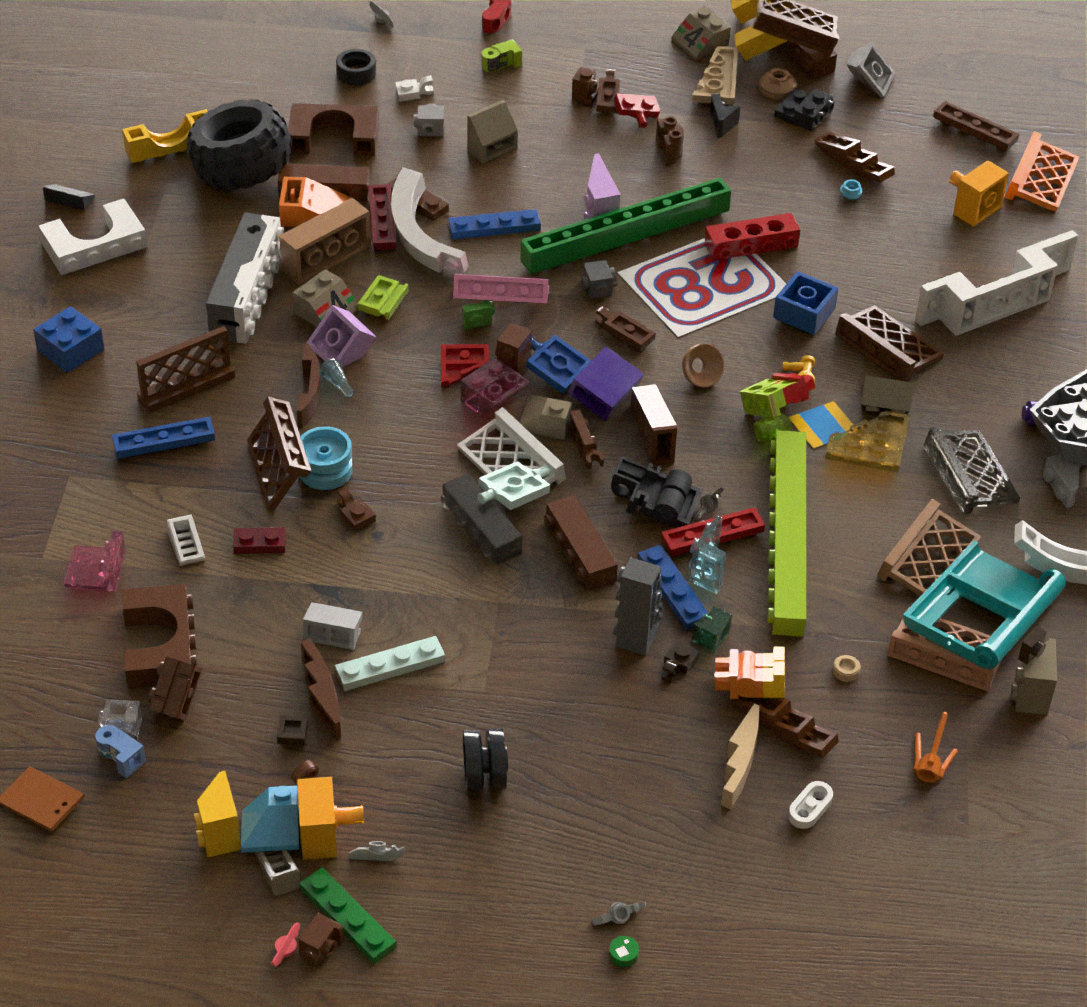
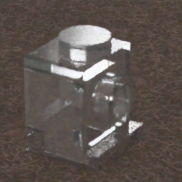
M107 699L104 710L99 712L98 725L101 727L106 725L115 726L134 740L138 739L142 721L140 701Z

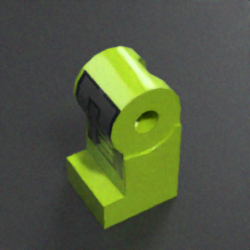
M513 39L485 48L481 53L482 69L487 72H496L500 68L513 65L515 68L522 66V50Z

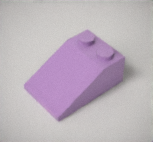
M599 153L594 154L587 195L584 196L586 205L584 220L620 209L621 194Z

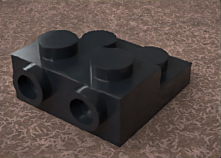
M795 88L775 109L774 117L812 131L817 125L822 123L827 114L832 112L835 104L833 96L814 89L809 94Z

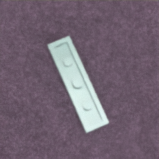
M433 636L335 665V673L343 691H347L445 662V653L437 637Z

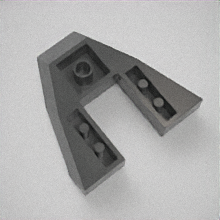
M1086 369L1054 387L1030 409L1037 429L1066 461L1087 465Z

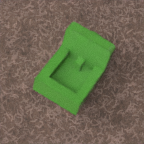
M481 300V303L462 306V324L464 329L492 325V315L495 314L493 301Z

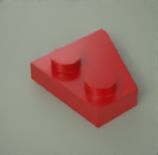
M489 344L441 345V387H447L489 369Z

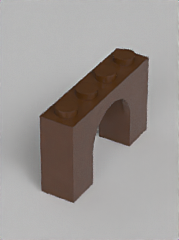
M292 103L288 126L292 141L290 153H310L312 138L315 133L324 128L339 127L353 134L354 155L376 154L379 127L378 106Z
M186 584L122 589L125 627L161 624L172 628L176 632L173 638L163 645L152 648L124 650L127 687L156 686L159 679L157 677V668L161 661H165L166 656L197 666L196 654L191 655V650H196L195 634H190V630H195L194 614H189V610L194 609L193 595L187 594Z

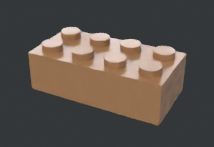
M351 198L280 235L281 271L299 285L316 276L324 269L327 270L370 247L369 211Z

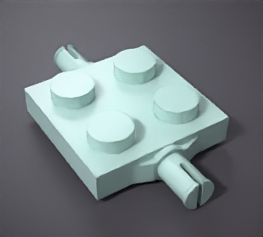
M515 462L479 478L478 486L485 492L478 494V501L484 504L492 499L498 500L512 510L550 493V484L542 479L550 475V469L547 465H544L539 469L532 470L519 462Z

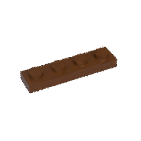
M944 101L934 110L933 118L988 142L999 149L1008 151L1018 141V133L947 101Z

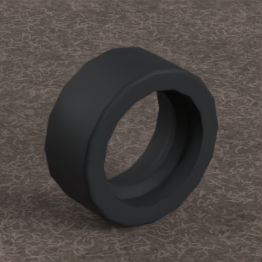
M356 48L343 51L336 59L338 79L348 85H364L371 82L376 76L375 56L364 49ZM352 65H362V66H365V67L359 68V69L348 68L349 66H352Z

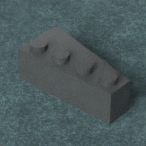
M629 558L626 567H621L617 576V582L620 583V586L616 593V600L619 603L614 617L618 618L615 624L613 635L617 636L616 647L646 656L663 620V614L660 613L663 608V603L660 602L662 597V590H660L662 584L661 566Z

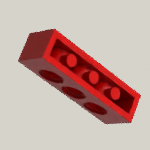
M792 213L706 226L704 244L712 261L798 247L800 228Z

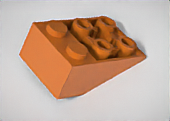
M284 177L279 201L280 224L283 227H297L352 197L306 177Z

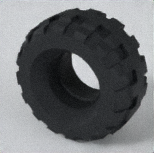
M256 99L236 100L232 103L219 105L217 108L204 113L200 119L198 118L188 133L187 151L197 176L207 185L219 190L246 189L258 183H263L282 170V166L287 164L291 154L290 147L292 146V141L283 115L278 113L272 104L265 101L260 102V100Z

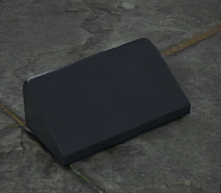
M57 184L43 187L44 200L85 210L95 197V194Z

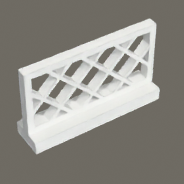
M503 407L495 412L496 418L457 444L458 449L485 475L508 466L500 465L501 458H514L513 463L518 462V458H526L531 460L530 466H525L529 469L536 470L544 465L549 467L551 473L543 479L547 483L551 484L555 481L557 484H560L566 479L564 464ZM495 428L501 432L500 437H487L488 433ZM473 443L482 444L481 451H470L467 447ZM486 444H499L498 451H485ZM503 444H514L516 446L515 452L502 451ZM497 458L496 465H485L483 459Z

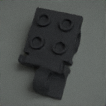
M621 457L612 477L611 490L615 495L622 498L632 495L626 511L633 514L638 505L641 506L639 512L676 527L689 525L703 489L691 485V476L679 469L672 470L666 475L660 472L662 467L658 466L657 470H653L652 463L646 467Z

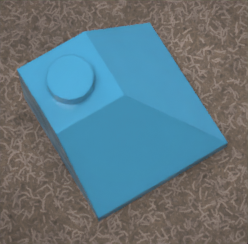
M297 786L268 787L242 810L241 853L299 849Z

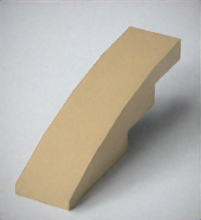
M755 703L729 740L727 753L729 761L726 764L724 781L727 783L723 788L721 805L730 810L744 787L752 765L759 722V705Z

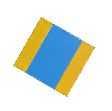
M834 401L788 417L800 432H806V440L813 448L859 432Z

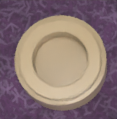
M843 655L835 659L833 674L837 679L851 682L858 678L860 663L856 658Z

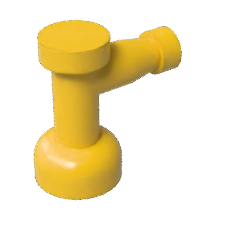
M805 355L801 358V362H783V371H801L797 374L799 376L812 375L815 384V376L811 373L815 365L814 357Z

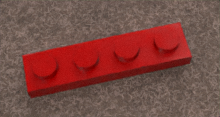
M754 507L662 531L661 540L671 557L762 533L765 530V524Z

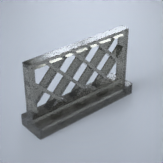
M930 427L923 446L962 514L972 513L974 507L1016 504L1019 502L1020 496L980 430L942 433L939 427ZM966 439H975L978 446L966 441ZM948 441L958 444L957 448L950 445ZM961 446L974 452L973 455L960 450ZM978 454L987 458L989 462L987 463L977 458L976 455ZM957 457L968 461L967 465L960 462ZM971 463L984 469V471L980 472L970 467ZM989 471L997 475L999 480L987 475L986 472ZM967 474L978 478L977 482L969 479ZM984 481L994 486L993 490L980 484V482ZM997 488L1007 492L1008 495L1005 496L996 492ZM977 491H979V492H981V493H983V494H985V495H987V496H989V497L979 498V494H978Z

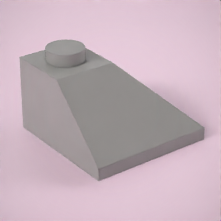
M871 42L851 52L846 62L848 69L858 80L880 98L885 96L895 72Z

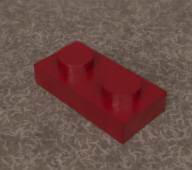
M286 527L234 528V554L285 553Z

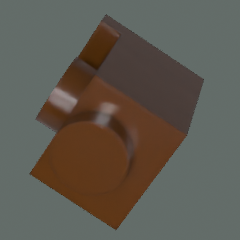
M582 67L578 69L572 79L571 100L590 105L593 103L598 95V81L595 80L596 71Z
M317 913L298 938L300 956L310 964L316 963L320 966L326 956L330 957L333 954L337 945L341 946L343 944V925Z

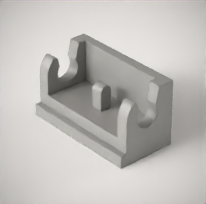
M311 602L303 618V641L310 638L314 643L354 650L361 633V628L358 627L361 623L363 612Z

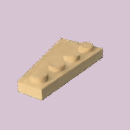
M717 46L710 59L708 68L704 71L702 80L698 83L697 90L692 95V102L710 103L711 94L720 93L722 102H725L726 105H734L738 49L736 47Z

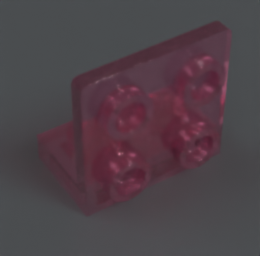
M112 531L110 541H106L105 547L75 545L64 579V586L69 588L116 591L126 555L123 531Z

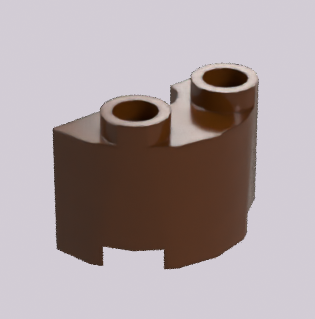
M674 117L657 118L656 141L659 148L664 149V162L666 166L675 164L676 159L680 156L682 157L684 129L677 123V119Z

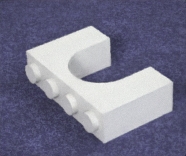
M125 199L103 205L105 223L110 232L98 239L82 240L73 237L60 219L38 226L41 243L61 275L147 247L145 229Z

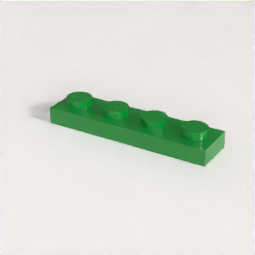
M323 867L299 883L300 890L327 918L343 925V934L373 964L397 948L396 940Z

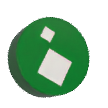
M619 936L611 942L609 957L614 964L628 967L637 961L639 945L633 938Z

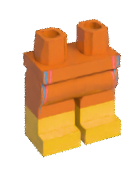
M774 647V653L755 654L752 651H742L739 653V649L730 650V657H716L715 691H730V699H738V695L747 698H785L784 647Z

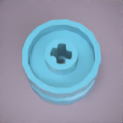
M316 427L300 436L311 468L307 478L299 476L303 483L318 490H332L349 481L353 473L351 440L346 433L333 427Z

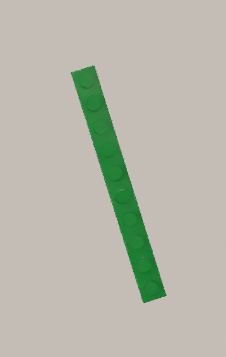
M720 177L522 239L520 261L531 275L728 212L730 210L731 189Z

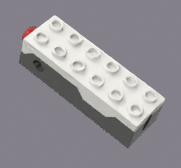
M244 212L206 302L209 332L224 326L227 329L228 341L244 344L247 343L249 336L253 335L255 321L261 315V305L266 303L267 290L272 288L273 275L278 273L279 236L284 233V228L280 224V217Z

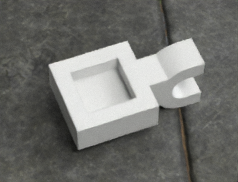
M432 76L423 77L419 83H417L416 79L395 82L399 102L420 99V94H434L433 86H427L433 84Z

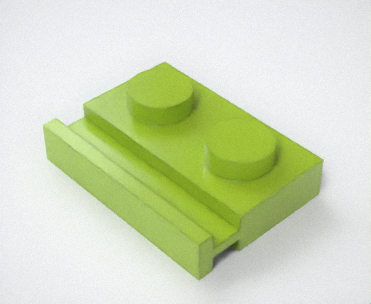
M378 275L358 302V310L378 317L383 315L389 320L409 292V284L401 285L399 281Z

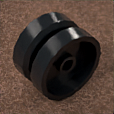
M488 728L485 734V746H482L481 734L477 729L463 730L466 791H481L484 787V773H487L488 785L492 790L506 789L508 754L503 728Z

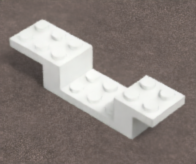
M1072 230L1017 250L1011 276L1001 278L978 288L961 272L922 285L915 321L922 326L940 319L957 336L1049 301L1055 276L1067 272L1071 268L1078 235Z

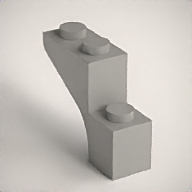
M1058 454L1047 457L1045 468L1043 469V477L1054 489L1056 498L1061 500L1065 508H1069L1075 503V493L1079 488V468L1083 464L1068 462Z

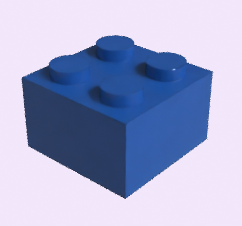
M797 271L775 297L773 318L815 335L836 309L839 288Z
M71 306L33 329L37 351L67 373L105 350L102 329Z

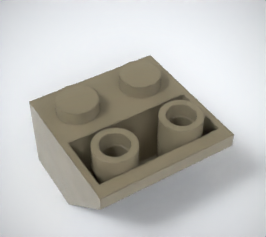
M504 100L467 115V150L480 162L485 163L518 148V129Z

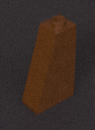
M657 386L632 387L631 407L649 464L652 463L653 466L674 463L677 425Z

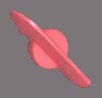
M298 922L292 926L286 936H281L276 940L275 950L277 953L270 965L277 967L284 957H290L296 951L297 943L295 938L298 937L300 929Z

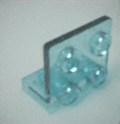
M718 515L712 523H707L700 539L696 538L692 543L690 552L693 555L688 568L691 570L690 582L716 594L722 588L726 552L719 549L723 517Z

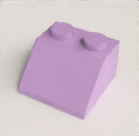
M332 305L307 343L333 370H338L364 357L377 337L349 311Z

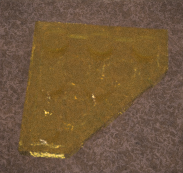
M884 411L871 421L863 420L850 426L848 431L841 434L839 432L831 434L825 459L898 473L910 415Z

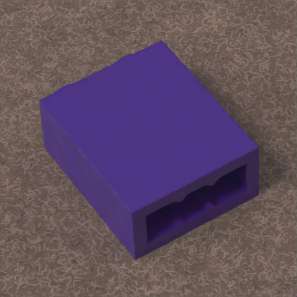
M605 346L573 379L568 394L607 421L631 396L632 387L639 386L644 374Z

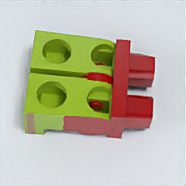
M775 373L772 375V379H765L739 392L745 414L775 418L781 415L779 408L789 403H799L800 401L808 400V392L815 389L812 375L799 376L797 373Z

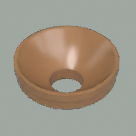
M774 68L762 75L758 88L760 93L767 98L784 100L795 88L797 89V82L787 70Z
M710 344L694 345L684 355L682 361L683 374L691 384L698 387H710L716 384L724 371V359L721 352ZM696 358L701 359L703 362V367L699 372H695L692 367V363Z

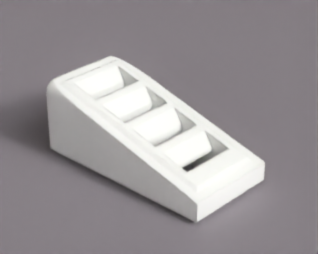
M192 514L168 519L166 521V529L179 565L204 561L205 555ZM188 530L186 533L176 534V532ZM191 537L190 540L179 542V539ZM194 545V547L181 550L183 546ZM192 552L197 553V555L183 557V554Z

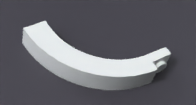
M403 167L394 184L391 198L392 214L402 244L417 261L440 273L445 266L450 270L465 273L469 267L466 253L435 241L426 235L416 223L415 213L417 204L426 186L422 173Z
M1023 520L1015 525L1014 544L1020 550L1025 551V562L1041 572L1055 569L1061 572L1068 582L1087 584V551L1058 544L1040 534Z

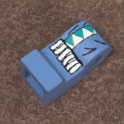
M106 725L96 731L95 737L99 754L104 758L114 760L117 764L118 773L123 777L128 778L146 762L143 745L122 730L112 725Z

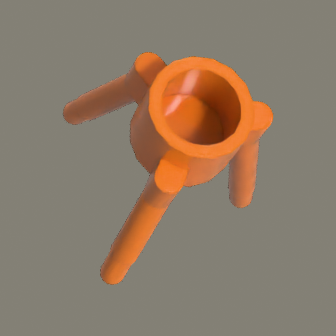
M947 712L942 713L931 752L925 754L922 758L921 734L919 732L915 734V764L913 771L924 782L934 783L938 779L942 780L946 769L958 753L956 748L953 749L943 764L940 762V757L936 755L946 724Z

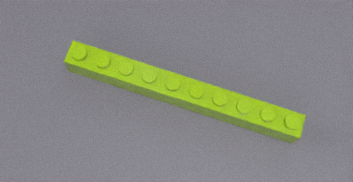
M776 430L775 440L770 441V455H774V458H770L769 472L774 473V476L770 475L769 490L774 491V494L770 493L769 509H773V512L769 513V527H773V531H769L768 546H773V549H769L768 565H773V569L769 568L768 584H773V588L768 589V604H772V608H768L767 623L772 624L773 635L804 637L806 625V432Z

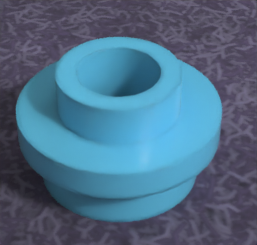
M846 180L840 188V193L846 199H857L862 195L861 184L856 180Z

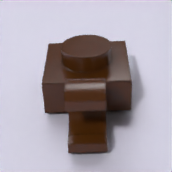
M346 487L337 491V494L340 496L337 503L342 508L340 509V516L354 532L376 521V514L362 498L355 502L351 492Z

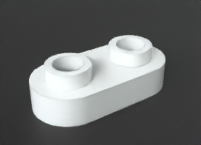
M814 781L808 784L790 806V822L795 827L801 829L812 827L830 807L833 798L832 788L827 783L821 781Z

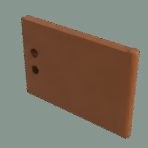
M29 766L0 796V806L52 832L85 798V795Z

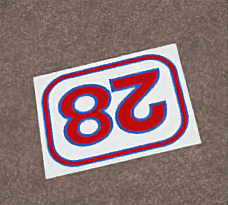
M705 238L617 272L678 337L773 299L786 283L757 254L712 261L704 244Z

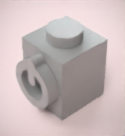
M435 104L418 105V114L413 116V127H418V136H444V106H437Z

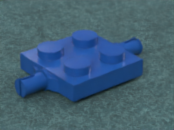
M554 334L548 341L541 344L532 338L531 349L535 353L527 361L525 367L564 394L570 388L573 379L591 360Z

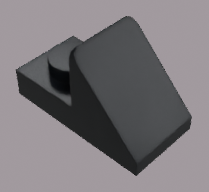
M720 93L711 94L710 114L717 137L724 136L736 126L740 116V106H726V103L722 102Z

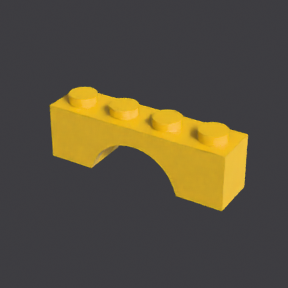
M207 109L186 114L179 127L165 134L150 132L144 124L122 129L124 148L130 162H141L146 159L187 150L189 130L193 128L192 125L198 118L200 119L204 113L208 112Z

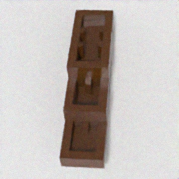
M827 132L814 140L815 145L831 158L865 178L881 183L895 175L894 166L878 162L877 153L861 149V141L832 132Z
M309 638L301 642L302 660L305 663V679L309 685V704L337 741L341 739L338 698L324 659Z
M738 695V699H731L732 704L746 715L754 703L759 705L758 723L791 744L820 758H824L839 742L837 733L816 726L813 716L792 709L789 699L747 698Z

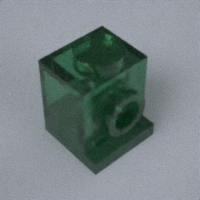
M713 606L708 614H703L700 621L694 623L692 642L716 652L730 633L732 614Z

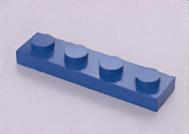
M537 209L448 218L452 239L541 231V222Z
M205 417L113 434L112 439L118 459L215 441V433L211 418Z
M658 545L638 552L637 560L661 566L662 584L660 590H662V596L685 630L708 623L710 619L709 613L663 547Z

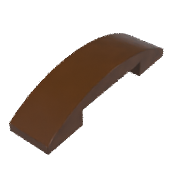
M304 343L302 355L303 377H310L308 394H298V428H303L312 419L318 408L321 396L319 362L309 343Z

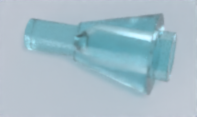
M328 359L323 362L320 375L337 388H340L347 398L352 397L355 392L347 383L340 361L338 359Z

